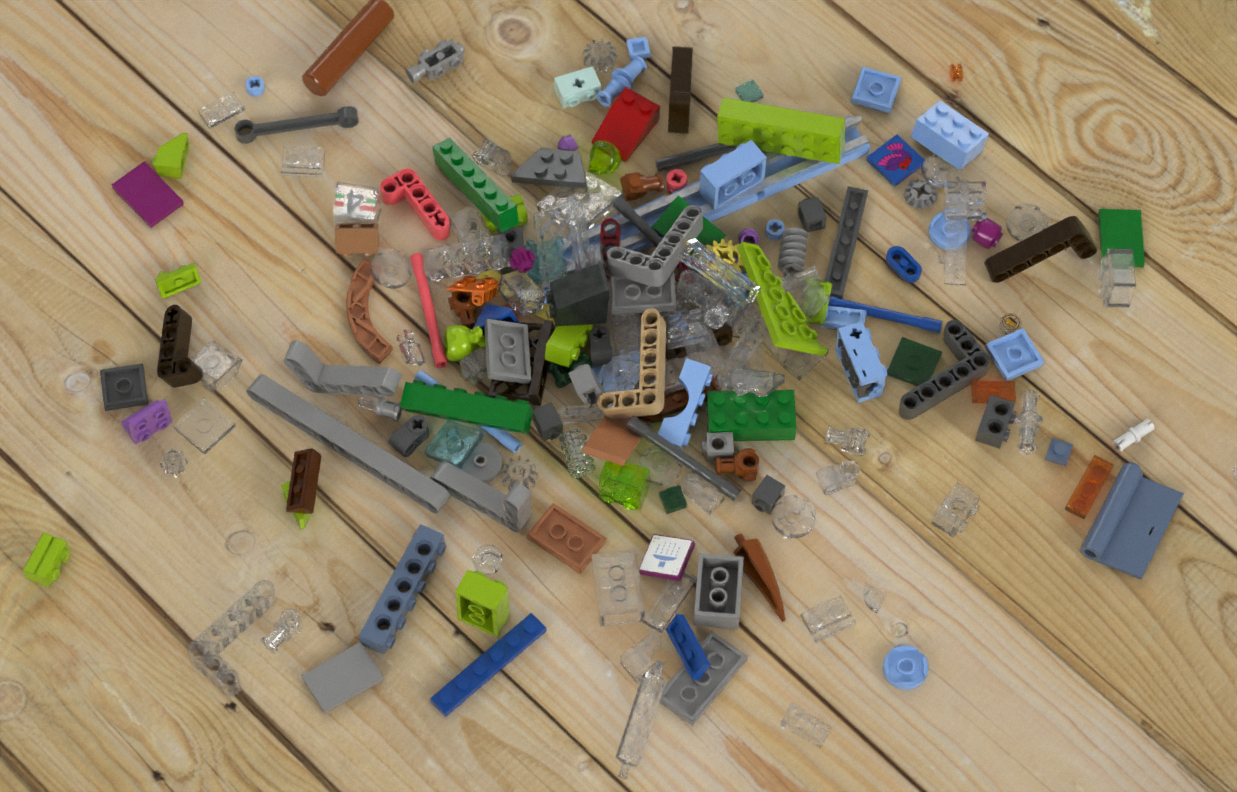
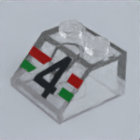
M337 181L333 212L335 225L336 223H378L381 213L379 188Z

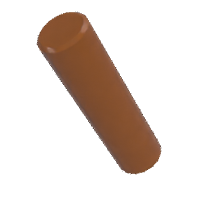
M369 0L303 74V83L308 90L317 96L327 95L394 19V11L384 0Z

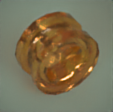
M958 63L957 66L950 64L949 74L951 82H955V80L961 82L963 80L961 63Z

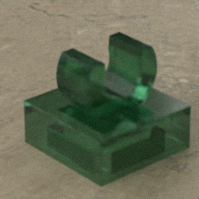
M679 485L659 492V498L666 514L687 508V502Z

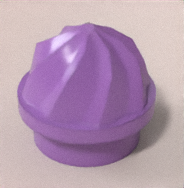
M570 134L566 137L562 136L558 142V150L575 151L579 148Z
M744 229L738 236L739 244L747 242L757 245L759 243V234L754 229Z

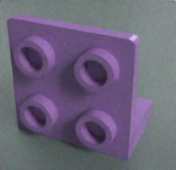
M157 399L122 420L121 425L133 442L137 444L140 441H146L155 432L166 429L172 423V418L166 400L163 399L159 402Z

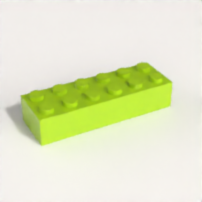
M724 97L717 115L718 143L739 146L752 140L761 151L840 164L845 147V118Z

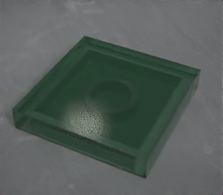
M902 337L887 370V375L919 386L932 378L942 351Z

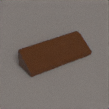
M313 448L294 452L286 512L312 514L314 512L321 454Z

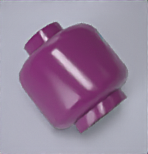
M984 218L981 222L977 220L971 229L974 232L973 241L986 249L992 246L995 248L1004 234L1001 232L1002 227L989 218Z

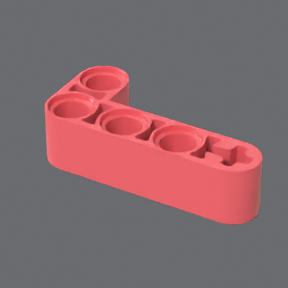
M403 169L381 182V199L385 204L394 205L406 199L435 239L445 240L449 237L450 220L414 170Z

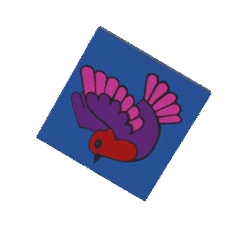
M898 134L867 156V161L894 187L925 165L926 161Z

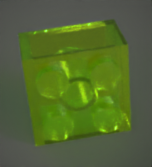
M606 461L599 477V498L607 503L623 505V507L629 510L636 509L640 511L649 490L650 469L629 462L625 466Z

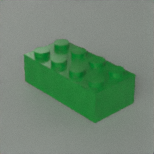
M794 390L707 391L708 433L733 432V441L795 440L797 428Z

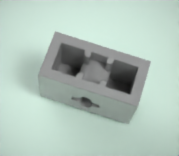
M589 364L577 366L568 374L577 395L588 409H590L591 405L594 408L598 406L597 401L600 395L605 393L604 388Z

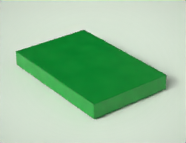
M678 195L651 228L664 238L682 211L687 206H690V204ZM703 216V229L684 256L701 262L702 251H706V245L713 246L714 240L719 244L726 235Z
M1099 209L1101 266L1144 268L1141 210Z

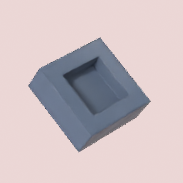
M1052 438L1045 460L1066 467L1073 444Z

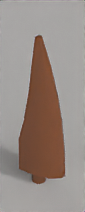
M742 533L736 535L734 538L738 547L733 553L735 556L744 557L743 571L758 587L780 620L784 622L786 619L779 586L762 544L758 539L745 540Z

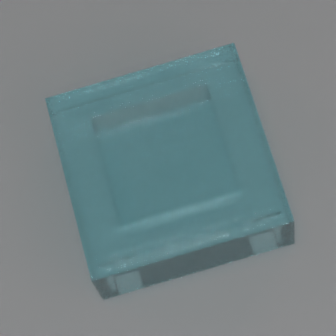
M753 79L735 88V92L742 101L754 103L763 98L762 91Z

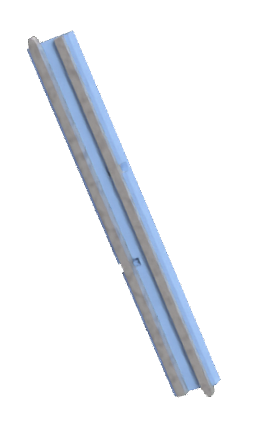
M848 116L845 118V147L840 164L765 152L763 154L767 158L764 180L716 210H713L699 194L700 181L676 190L667 197L663 196L639 206L634 210L652 227L679 195L688 204L699 206L702 209V215L710 222L869 154L870 145L868 144V139L865 135L861 136L856 129V126L861 123L862 117ZM622 214L613 218L620 225L622 248L641 253L655 247ZM602 223L556 242V250L566 265L563 269L565 275H570L600 263ZM610 224L605 228V232L613 234L617 227ZM607 246L605 249V253L607 254L608 250L615 246Z

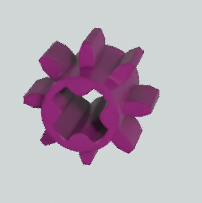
M521 247L511 252L513 258L508 260L514 271L518 269L519 273H524L534 267L532 262H535L536 258L531 249L527 251L526 247Z

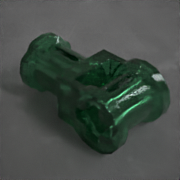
M584 351L578 356L576 361H572L569 368L551 362L547 366V371L556 380L555 385L558 388H562L572 382L568 373L577 366L589 364L591 368L593 367L590 357Z

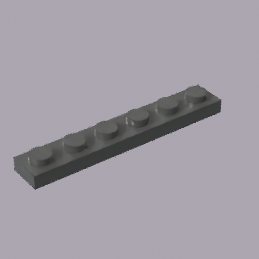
M850 186L847 188L825 277V282L832 284L830 295L843 299L868 195V190Z

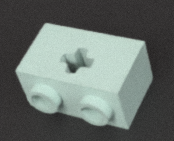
M593 66L554 78V90L562 108L574 107L582 102L593 101L597 99L596 95L601 91V84Z

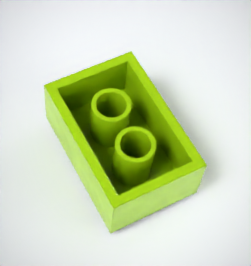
M467 569L455 591L457 618L462 622L498 637L510 616L508 587L499 580L493 581L486 578L479 571L473 572Z

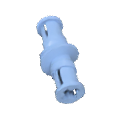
M633 56L631 62L623 69H615L612 72V80L607 84V87L596 95L600 104L609 107L625 87L631 89L633 80L640 72H644L647 68L646 62L639 56Z

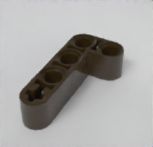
M171 305L165 311L157 366L158 377L173 388L195 384L203 376V369L188 358L192 317L178 305Z

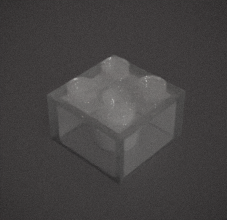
M1107 249L1105 257L1101 258V268H1098V280L1102 281L1099 296L1100 299H1103L1104 307L1130 306L1136 288L1133 249Z

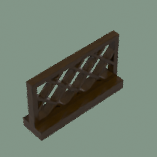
M544 320V324L520 322V324L528 325V333L532 330H540L539 336L533 340L529 338V348L533 347L536 352L530 357L532 371L530 383L525 384L528 387L527 394H518L515 391L523 383H515L511 386L508 381L492 379L488 396L495 398L496 395L508 398V400L520 399L531 401L532 405L541 406L550 361L545 360L546 343L555 331L553 321ZM503 382L508 387L503 392H495L496 387Z

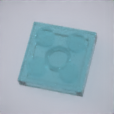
M447 419L424 453L428 458L439 462L447 461L461 469L484 435L480 430Z

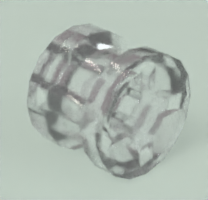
M716 303L706 311L704 319L709 327L718 329L728 321L730 312L724 304Z

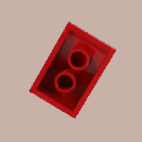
M625 87L612 104L591 143L626 163L660 120V106Z

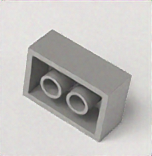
M699 553L693 626L738 629L744 557Z

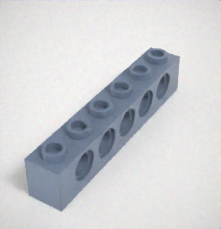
M419 525L359 634V640L363 646L385 655L388 648L391 649L393 647L398 629L402 630L405 625V616L408 611L414 609L417 594L423 592L428 574H432L436 568L437 562L435 561L439 555L442 556L445 552L447 544L445 543L444 534L424 525ZM422 551L430 552L428 555L420 554ZM413 569L420 570L416 574L410 573V571ZM405 587L410 589L407 592L399 591L401 588ZM392 606L399 607L396 611L389 610ZM381 625L389 626L386 630L379 629Z

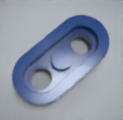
M893 246L887 251V264L905 282L913 283L919 280L922 268L904 248Z

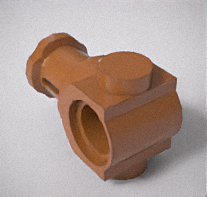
M635 172L625 174V176L620 178L622 195L626 201L642 198L648 191L657 190L660 192L664 189V181L660 173L645 177L643 174Z
M451 292L452 297L448 298L450 310H454L457 317L461 318L462 325L472 330L477 321L475 316L477 308L472 303V292Z
M743 449L739 454H734L733 458H720L716 456V474L718 476L721 473H734L735 476L744 481L756 480L759 457L754 449ZM746 463H751V464H753V466L748 467V466H745L744 464H746Z

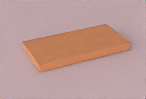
M604 416L585 443L583 452L625 466L643 437H640L626 427L631 417L610 419Z

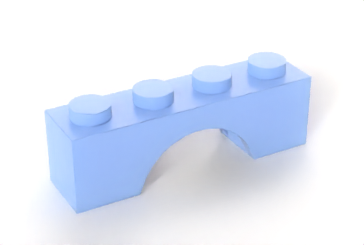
M686 358L679 376V383L685 388L689 396L688 404L679 415L664 418L658 432L660 436L680 450H682L683 446H688L691 438V434L688 433L691 425L695 426L699 414L696 413L698 405H703L706 397L703 391L705 386H710L713 374L710 373L711 366Z

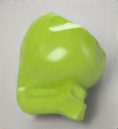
M450 325L446 328L444 334L445 353L449 361L466 360L478 350L486 347L485 336L480 326L472 330L464 325Z

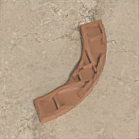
M364 258L356 268L347 291V316L349 326L357 343L369 357L378 364H381L393 350V346L383 339L373 327L368 311L370 291L376 278L381 273V268Z

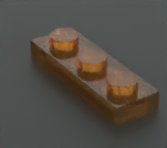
M1094 455L1070 497L1065 510L1085 520L1114 464Z

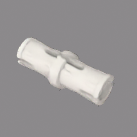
M1146 418L1143 422L1134 428H1128L1125 434L1113 440V447L1119 446L1116 451L1122 452L1131 444H1137L1143 436L1155 429L1153 423L1148 425L1151 420Z

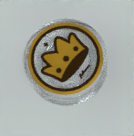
M1007 313L1002 316L999 327L1004 334L1008 335L1019 330L1022 322L1018 315Z

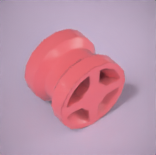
M674 169L667 174L666 188L670 194L687 186V175L684 171Z

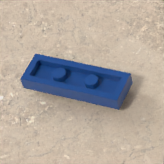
M676 614L666 627V631L691 679L699 680L711 664L684 614Z

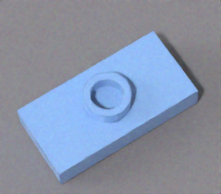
M828 306L825 324L821 325V327L838 329L858 322H863L864 324L867 312L861 309Z

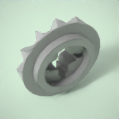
M918 178L916 181H910L905 186L904 198L910 206L925 209L935 203L937 190L934 184H930L928 180L922 181ZM924 189V194L918 198V192Z

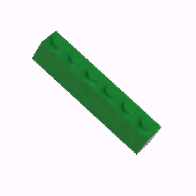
M450 137L432 146L435 165L501 233L519 224L516 204Z
M413 380V383L405 382L399 406L405 412L527 435L529 434L534 409L525 400L516 399V402L508 401V398L496 395L495 398L487 397V394L477 391L474 394H469L461 388H454L453 391L446 389V386L434 384L433 387L426 386L425 382Z

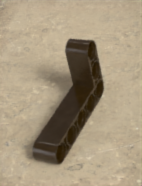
M673 46L668 118L669 133L689 132L693 47Z
M1070 216L985 260L984 264L991 281L999 283L1069 247L1081 259L1095 255L1097 248L1089 231L1078 217Z

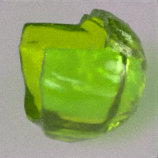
M596 141L590 152L588 171L597 175L613 173L621 164L619 150L610 142Z

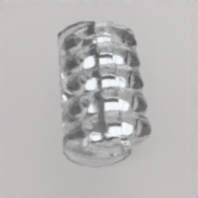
M579 429L566 431L559 437L568 472L572 478L585 477L596 470V466L592 464L594 459L590 457L591 455L583 452L587 436L580 434L581 431Z

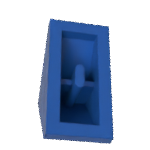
M485 304L473 328L480 326L485 336L484 323L487 319L519 324L520 322L511 308Z

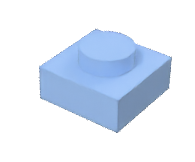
M647 37L626 40L630 61L633 56H639L642 59L650 58Z

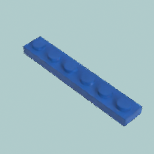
M530 613L430 698V702L447 717L547 631V628Z

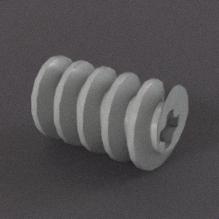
M788 228L782 233L778 268L787 275L799 276L804 272V259L808 242L806 239L808 238V233L801 228Z

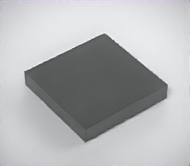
M143 363L100 370L105 411L148 404Z

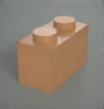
M336 223V254L341 253L342 256H352L354 253H362L364 256H372L378 253L379 223Z

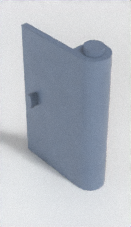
M1136 463L1123 464L1080 548V552L1093 561L1141 580L1184 493L1144 478L1140 466Z

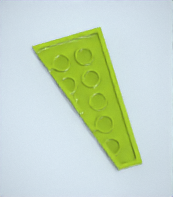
M741 242L737 248L773 345L824 356L828 349L825 345L821 346L816 339L818 334L814 329L811 330L805 323L806 316L790 292L784 291L781 286L782 280L779 276H775L770 270L771 264L760 247L755 244Z

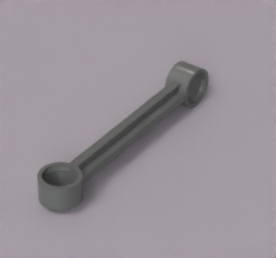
M345 106L340 108L337 113L254 124L250 120H241L235 125L234 130L237 140L248 144L253 142L256 136L332 125L352 128L359 123L357 109L352 106ZM244 128L252 129V132L248 135L239 134Z

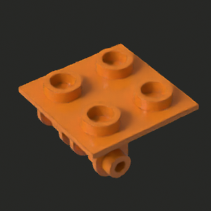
M464 276L463 279L455 281L446 290L472 292V303L480 306L497 296V286L501 285L503 281H495L493 277L476 279L475 276Z

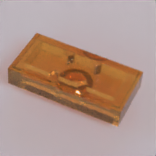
M972 380V403H988L990 395L1016 402L1015 381Z

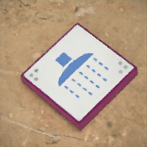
M653 534L638 569L640 575L681 581L695 547L694 540Z

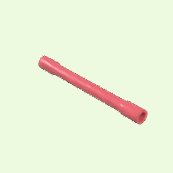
M415 253L411 255L410 259L414 275L416 276L429 332L435 367L443 368L448 365L439 333L426 277L423 255Z

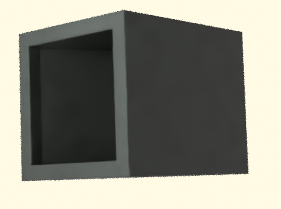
M603 263L595 264L550 282V291H546L547 304H551L549 306L550 318H554L555 326L607 323L610 290Z

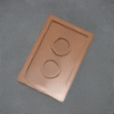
M554 503L527 534V539L579 574H581L607 541V538Z

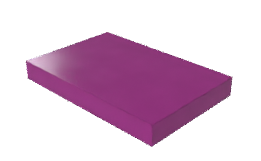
M145 161L112 184V189L150 228L184 205L183 200Z

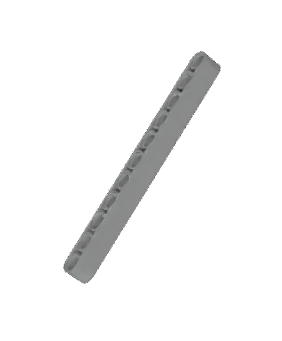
M260 374L246 390L249 397L429 511L438 513L450 498V493L443 486L267 376Z

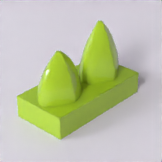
M194 263L181 265L179 269L169 273L160 271L157 278H154L162 299L202 283Z

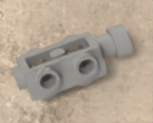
M451 39L448 42L446 40L440 41L436 48L431 51L424 50L418 58V65H412L405 70L409 80L412 83H416L425 75L431 81L441 77L445 72L459 67L464 62V48L459 42L455 44Z

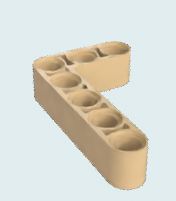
M656 309L646 310L641 317L639 389L606 392L598 398V407L610 419L656 415L664 408L666 322ZM653 359H656L654 363L649 364ZM652 399H655L653 403L648 404ZM631 401H634L632 405L627 406ZM610 403H613L610 408H607Z

